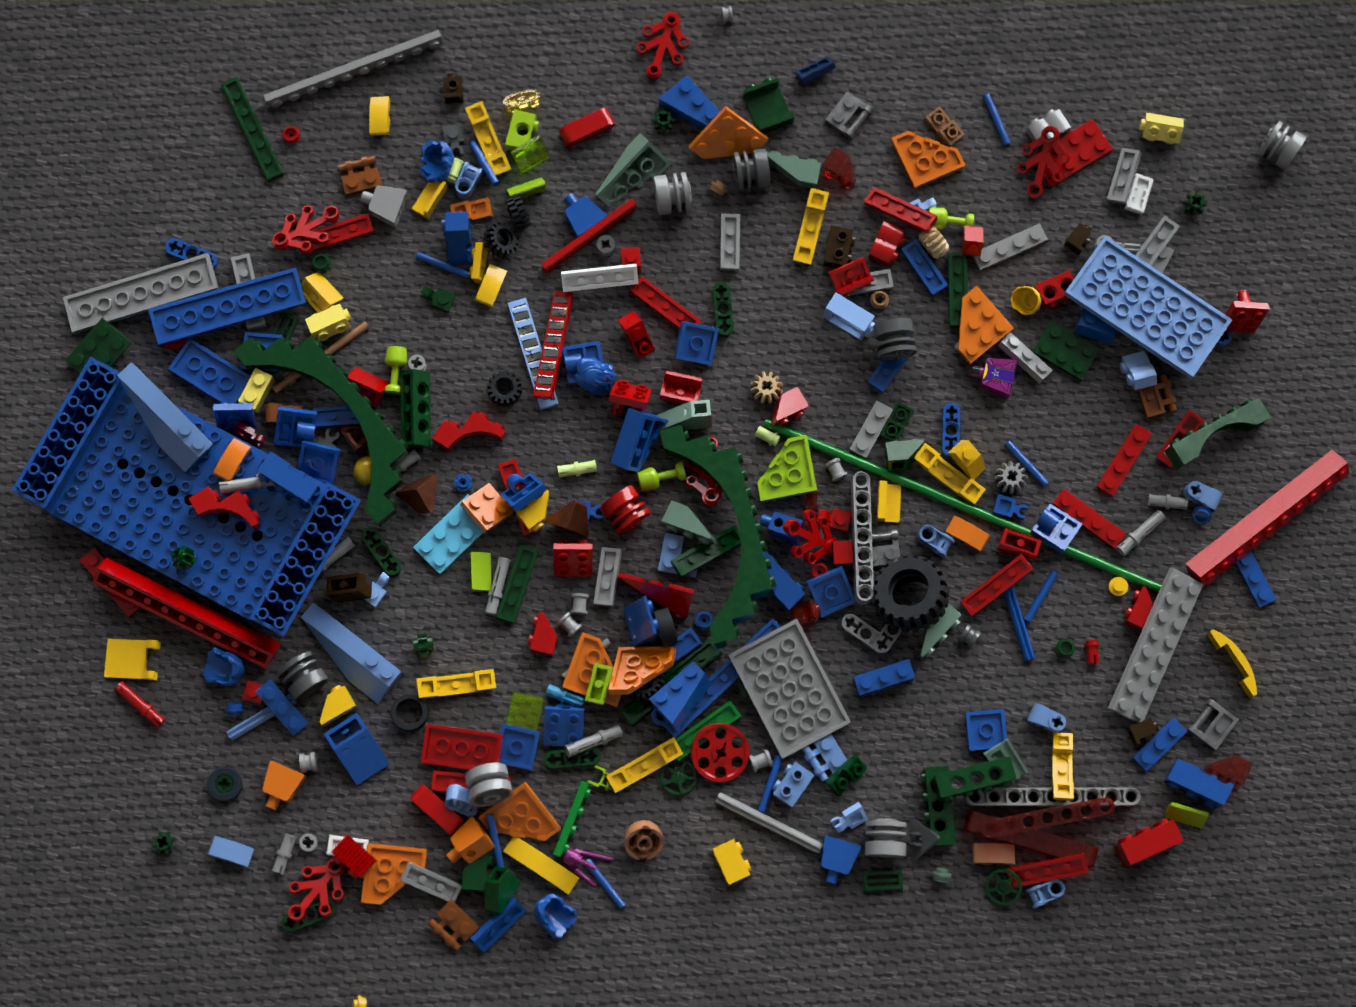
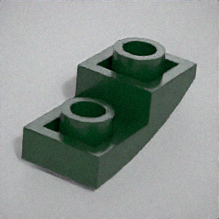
M897 402L879 435L890 441H898L915 410Z
M854 755L829 777L826 784L835 795L841 796L851 781L857 783L867 767L857 755Z

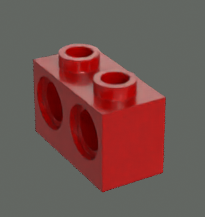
M1070 270L1035 285L1034 289L1040 293L1043 309L1047 307L1053 309L1063 300L1066 302L1071 301L1070 298L1064 295L1065 291L1061 288L1063 284L1070 286L1074 280ZM1044 292L1052 293L1053 298H1046Z

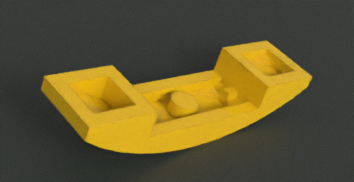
M481 101L466 107L465 110L475 136L495 176L511 170L483 102Z
M811 188L793 261L811 265L829 192Z
M924 443L914 457L916 462L934 478L972 504H975L986 490L972 478L969 479L945 461L937 451Z
M1213 629L1209 631L1206 635L1215 648L1218 650L1224 646L1245 677L1239 683L1248 697L1252 698L1257 695L1255 677L1244 654L1225 635Z
M494 669L416 679L419 698L446 697L496 689Z
M1053 732L1052 790L1053 799L1074 800L1072 733Z
M673 737L606 777L615 793L680 757L683 755V752Z
M513 836L503 851L568 895L579 880V877L518 837Z

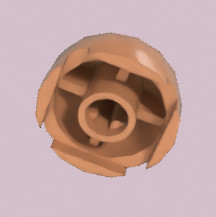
M639 820L632 823L624 836L626 851L634 859H652L663 849L664 840L662 832L651 821Z

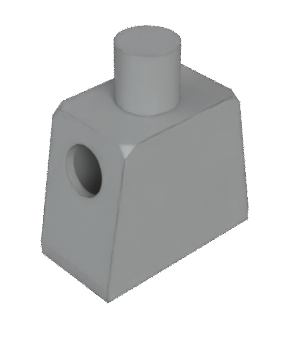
M377 185L373 194L363 191L360 201L369 204L368 212L370 215L396 228L408 193L405 189Z

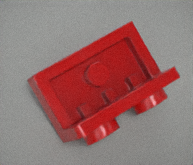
M863 257L828 272L836 293L843 296L852 294L853 290L859 287L860 289L866 288L871 285L870 282L875 281Z
M665 371L659 400L681 405L690 401H698L702 378Z

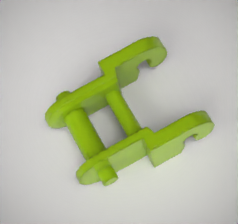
M595 765L594 768L603 772L602 778L598 784L590 780L587 783L598 788L602 786L606 791L608 789L612 790L609 781L606 785L602 784L605 776L609 775L606 773V769Z

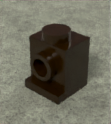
M456 73L447 74V77H443L445 103L464 102L462 76H458Z
M1080 223L1067 238L1064 245L1079 256L1091 241L1089 237L1093 232L1092 228Z
M1151 717L1126 728L1134 746L1139 745L1141 739L1142 742H1146L1154 738L1152 734L1159 732L1157 723L1152 721Z

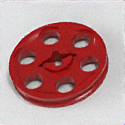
M714 723L704 727L697 733L692 742L690 753L692 763L699 774L714 782H726L736 778L743 772L749 760L750 750L746 737L739 729L726 723ZM724 728V737L717 738L715 736L716 729ZM735 737H740L742 740V744L738 748L732 746V740ZM701 738L708 739L709 744L706 748L699 747L698 742ZM723 747L725 754L717 757L716 749L720 750ZM736 756L742 760L739 767H733L732 759ZM702 757H706L709 761L708 766L705 768H701L698 765V761ZM724 767V776L717 777L715 775L716 768Z

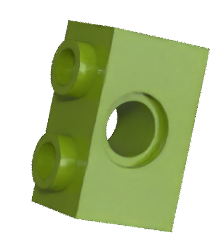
M514 109L505 143L506 150L528 155L529 149L532 150L534 146L533 132H537L539 126L536 114ZM520 130H526L528 132L524 136L518 134Z

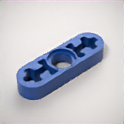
M176 238L169 239L166 242L165 249L172 257L183 261L188 259V251L195 250L197 256L201 255V253H208L213 261V269L218 265V259L209 251ZM177 243L178 248L183 250V254L177 249L172 252L170 246H174Z
M955 403L946 404L942 411L941 451L946 458H952L948 454L949 450H945L949 446V440H953L952 448L960 441V408ZM950 407L953 408V411H956L953 415V421H949L950 414L946 413ZM946 427H955L956 434L948 435L945 431Z

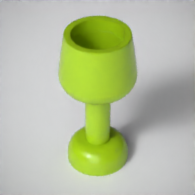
M945 208L928 209V212L937 215L938 220L933 226L937 230H943L946 224L973 227L974 214H967L965 218L948 216Z
M389 346L386 351L385 364L392 367L391 381L389 385L385 386L384 393L400 395V386L398 385L399 368L407 365V349L400 346Z
M682 461L676 463L675 469L657 473L655 468L652 467L637 472L641 491L656 490L660 485V480L676 476L679 480H686Z

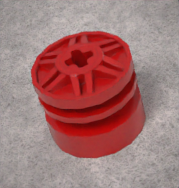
M628 486L614 494L600 507L606 519L616 517L611 526L613 528L618 527L615 532L619 536L636 529L651 514L649 508L643 509L646 506L645 502L635 505L640 495L633 486Z

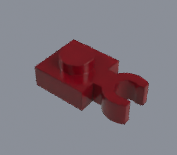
M240 420L231 432V435L246 443H251L252 446L258 449L261 448L266 440L263 435L255 434V429Z

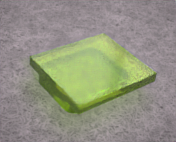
M540 135L511 151L520 174L549 158Z
M513 692L507 724L537 731L544 698Z

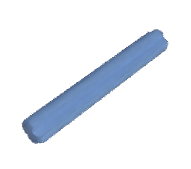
M290 694L286 696L293 705L297 703ZM267 707L228 730L227 735L230 740H235L272 718L275 714Z

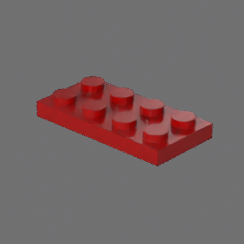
M1091 119L1058 140L1064 152L1070 156V161L1067 164L1059 163L1058 155L1053 147H1051L1050 155L1059 170L1065 174V179L1110 153L1113 148L1095 121ZM1043 149L1031 155L1030 159L1035 155L1039 154L1040 152H1042ZM1062 155L1061 161H1066V155ZM1047 165L1043 178L1048 186L1052 188L1060 182L1054 181L1053 174ZM1058 173L1056 175V179L1060 180L1062 178V174Z
M426 724L421 763L469 770L488 763H500L503 734Z

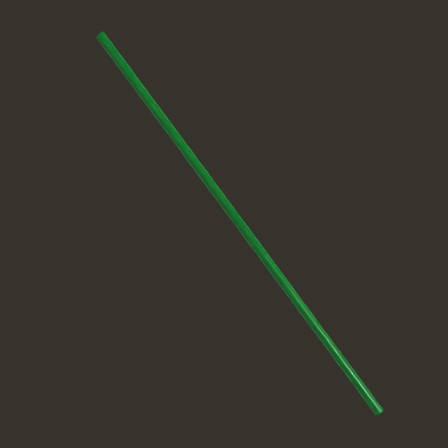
M767 418L763 425L764 428L777 432L787 438L805 435L786 426L780 427L776 425L771 427V420ZM808 436L809 447L835 458H840L844 462L1004 529L1007 528L1012 532H1019V534H1026L1030 538H1036L1030 534L1031 529L898 473L888 472L886 468ZM1041 541L1042 545L1053 549L1052 547ZM1069 545L1063 553L1141 587L1144 586L1153 592L1159 593L1162 586L1157 582Z

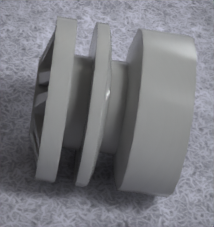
M1279 120L1278 124L1270 129L1261 143V149L1258 154L1263 156L1265 151L1269 150L1270 154L1266 159L1270 160L1274 154L1277 155L1275 165L1286 171L1307 137L1298 131H1295L1291 137L1287 134L1290 129L1288 125L1284 132H1281L1279 129L1283 122Z
M680 172L681 181H678L676 173H673L672 182L670 183L666 175L653 176L659 215L671 214L672 205H676L677 211L680 213L682 211L681 204L683 203L685 211H691L692 193L686 172Z
M896 819L866 821V827L874 828V831H866L865 835L874 837V841L865 842V856L906 857V843L898 841V838L907 836L906 832L898 831V829L907 828L906 822H900Z

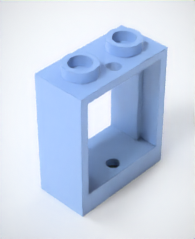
M836 292L825 308L823 318L861 341L864 337H869L873 330V325H875L873 322L874 315Z

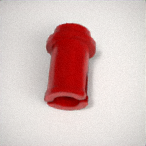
M1086 640V644H1084V647H1086L1087 664L1099 663L1098 646L1100 644L1097 643V640Z

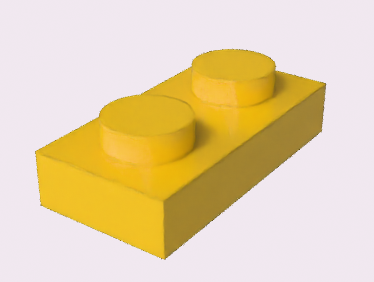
M475 242V248L472 250L473 266L470 267V277L477 284L482 283L486 270L488 247H484L483 242Z

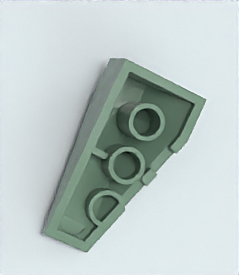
M640 133L627 146L597 191L596 196L609 207L626 197L628 191L637 186L639 189L643 186L642 182L649 178L653 179V176L661 175L672 163Z

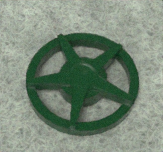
M674 759L664 765L660 780L663 788L668 793L681 796L689 793L695 787L697 773L694 766L683 759L679 761L683 763L680 769H672L669 765L678 762ZM686 764L692 769L694 777L686 776L684 772ZM667 768L672 774L671 779L664 783L663 775ZM686 780H694L691 787L683 791L682 784ZM674 783L679 786L680 792H674L666 785Z
M997 869L986 880V893L998 905H1011L1022 894L1021 879L1010 869ZM1006 872L1011 874L1008 879H1002L998 873ZM995 875L998 882L995 887L989 889L990 879ZM1013 877L1018 882L1019 890L1012 887L1011 881ZM991 891H997L1002 895V901L995 899ZM1010 892L1017 894L1015 899L1006 902L1007 894Z

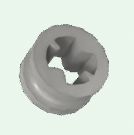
M728 6L727 9L722 7L724 24L727 21L733 23L731 6Z
M307 833L301 836L299 844L304 851L311 852L316 849L318 841L314 835ZM310 837V840L314 841V844L311 845V848H307L306 845H303V841H306L305 838Z

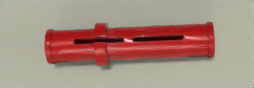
M123 681L117 685L119 688L115 687L114 691L139 711L142 718H147L157 729L163 725L161 722L164 723L166 719L154 710V706L148 705Z

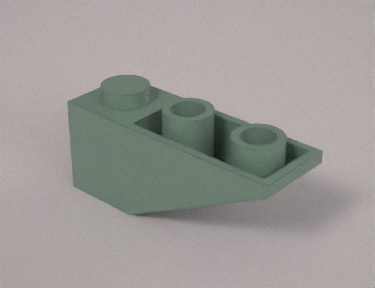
M776 151L767 152L768 163L797 186L816 189L821 163L811 158L804 160L799 159L796 155L784 156Z
M710 399L690 401L657 415L669 420L666 425H662L660 431L682 425L684 430L712 428Z
M671 500L662 519V522L667 526V530L673 533H677V531L682 532V535L689 539H693V537L698 538V541L709 545V543L717 545L718 542L688 506Z
M948 604L947 608L944 607L946 612L943 617H938L939 622L935 625L933 623L930 624V628L926 630L919 656L920 659L924 656L928 658L935 651L933 646L937 642L941 644L948 636L946 632L950 628L954 630L961 622L959 620L961 614L950 604Z

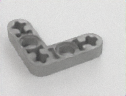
M853 614L845 615L841 621V626L847 633L878 654L887 653L902 632L901 628H899L897 634H889L887 631L889 625L887 624L879 632ZM852 618L854 620L853 624L857 627L859 623L862 624L857 634L853 632L856 630L853 626L846 627V619L850 620ZM863 629H868L871 632L869 639L861 637L860 632ZM882 633H884L888 638H891L893 640L891 642L888 639L885 643V646L887 648H882L880 650L878 649L879 645L877 644V642L883 641L885 636H882Z

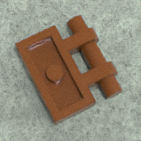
M375 156L361 157L362 159L352 162L348 160L344 164L338 165L340 172H348V175L341 177L346 196L375 189L377 185L382 186L378 167L370 169L369 166L376 163ZM364 166L365 171L353 172V169Z
M1166 374L1159 376L1161 383L1137 390L1146 419L1165 414L1164 406H1168L1170 413L1177 411V401L1172 395L1170 389L1172 385L1168 381ZM1159 390H1163L1166 399H1161Z
M452 899L437 912V915L441 918L439 923L433 918L427 923L432 928V932L435 935L438 934L445 941L444 943L448 947L451 946L455 951L461 946L456 941L459 936L466 941L479 928V925ZM446 924L454 931L452 935L443 929Z

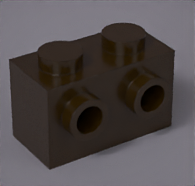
M831 225L823 266L838 268L851 262L852 254H849V249L854 247L856 236H852V229Z
M357 572L327 577L326 596L338 603L371 598L372 579L365 576L364 573Z

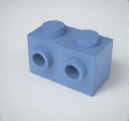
M797 762L793 766L788 764L783 772L786 776L782 781L777 780L772 788L774 790L772 796L791 809L814 777V774Z

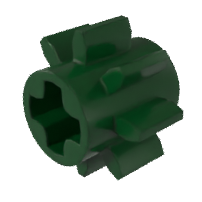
M664 108L659 113L655 111L656 118H652V123L656 124L655 130L660 129L662 133L666 129L672 130L670 123H675V118H670L672 111L666 112Z
M1197 191L1194 195L1188 193L1186 196L1188 200L1183 202V205L1187 207L1185 212H1192V216L1196 212L1202 214L1204 211L1202 207L1207 205V202H1204L1203 199L1205 195L1201 196Z
M184 545L182 548L177 547L171 556V560L174 561L173 566L183 571L186 568L190 569L196 561V557L192 555L194 550Z
M426 632L418 633V638L413 639L414 652L420 653L421 657L430 656L429 651H434L433 637H427Z
M159 831L157 838L152 837L155 840V845L152 848H158L159 855L163 851L170 855L169 850L171 848L176 849L173 841L177 839L175 837L170 838L171 832L169 831L166 835ZM166 839L168 845L162 847L160 841Z

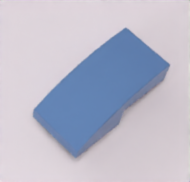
M214 836L207 855L247 868L254 848Z

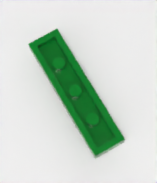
M731 701L675 739L683 752V755L676 758L678 762L690 754L692 742L701 729L714 723L731 725L741 718V714ZM717 728L715 735L724 730V728ZM701 738L698 742L699 747L706 743L708 739Z
M581 781L553 853L556 857L561 858L562 854L566 855L570 847L567 841L569 836H574L577 829L574 823L576 818H581L584 807H581L584 799L588 800L591 789L588 788L589 783Z

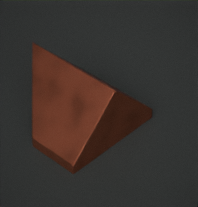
M338 427L357 456L368 450L367 439L362 427Z
M438 475L423 476L396 493L417 513H433Z
M573 500L546 518L547 523L586 537L589 536L587 506L580 501Z

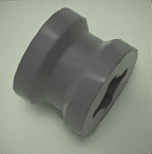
M603 235L598 238L596 244L597 252L603 257L611 256L615 251L614 239L609 235Z
M968 624L958 638V641L967 643V646L971 648L981 632L973 630L971 625Z

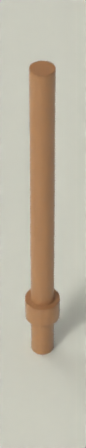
M366 322L362 323L324 350V353L332 355L369 328ZM294 372L292 374L288 373L282 381L272 388L277 394L288 385L291 386L296 383V380L302 375Z

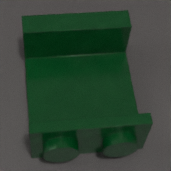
M778 77L775 79L767 78L763 83L758 85L751 84L743 90V97L756 129L763 134L794 123L795 116L793 111L788 109L779 87L780 80Z

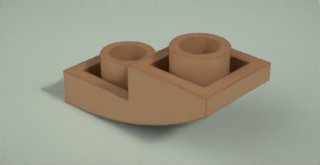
M940 106L924 118L949 146L964 135L956 122L950 120Z
M972 844L973 864H1015V846L1012 844Z

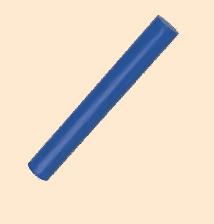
M984 94L982 97L1004 146H1007L1011 142L990 94Z
M471 141L469 146L493 187L498 186L499 181L476 141Z
M418 252L416 255V259L466 279L470 277L469 271Z
M1011 441L1005 444V447L1043 487L1049 483Z
M1051 571L1024 617V620L1028 623L1032 621L1057 578V572Z
M775 755L758 808L759 812H766L772 788L782 762L781 756Z
M488 814L485 816L490 839L495 846L493 854L496 867H504L493 814Z
M590 858L586 860V862L595 866ZM587 867L618 908H623L626 905L599 869L593 870Z

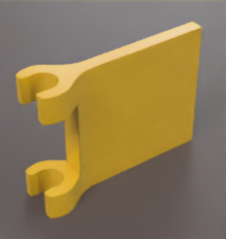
M108 639L104 677L157 681V672L146 671L148 649L160 650L161 642H158V640Z

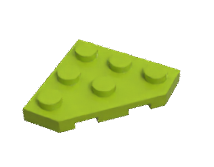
M808 436L788 438L781 451L768 466L767 471L757 482L761 502L818 492Z

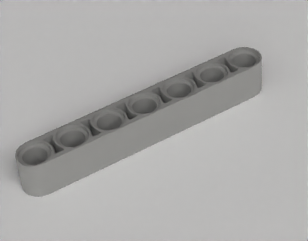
M861 471L857 472L851 481L854 597L858 604L867 605L874 595L870 477L867 473ZM856 479L864 480L865 485H858ZM862 497L866 503L859 504L856 498ZM858 516H863V517H865V518H866V522H865V523H860V522L857 520V517H858ZM860 534L865 535L867 541L861 542L857 536ZM864 553L868 559L865 561L860 560L858 554ZM859 573H867L868 579H861ZM866 591L869 597L864 599L860 596L859 592Z

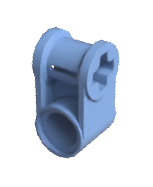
M469 162L464 163L455 184L458 198L467 200L472 196L476 185L483 175V168L478 169L469 165ZM463 186L469 188L465 192L459 190Z
M1198 481L1191 482L1183 491L1185 498L1198 505L1207 506L1211 512H1215L1223 495L1220 491ZM1193 487L1196 488V489H1195L1196 494H1192V492H1193L1192 488H1193Z
M930 525L923 526L917 533V539L921 544L944 558L947 556L946 552L951 544L955 543L951 536ZM922 531L930 532L931 539H925L922 536Z
M1034 703L1027 719L1029 723H1036V726L1055 733L1062 731L1066 726V719L1062 714L1038 703ZM1059 719L1061 726L1054 727L1052 720Z
M457 784L447 787L445 799L447 809L471 817L476 815L478 807L481 806L471 804L469 789Z
M1052 880L1025 891L1029 893L1033 903L1032 908L1034 909L1062 896L1065 892V885L1060 880ZM1053 883L1060 886L1059 894L1051 892L1050 887Z

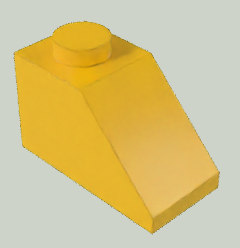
M969 440L959 441L948 452L969 479L975 480L986 469L981 454Z
M548 490L540 498L528 503L526 508L516 512L517 517L529 533L533 530L537 532L544 526L543 523L546 520L549 500Z
M338 685L330 690L331 693L327 695L320 719L323 727L358 708L345 685L342 687Z

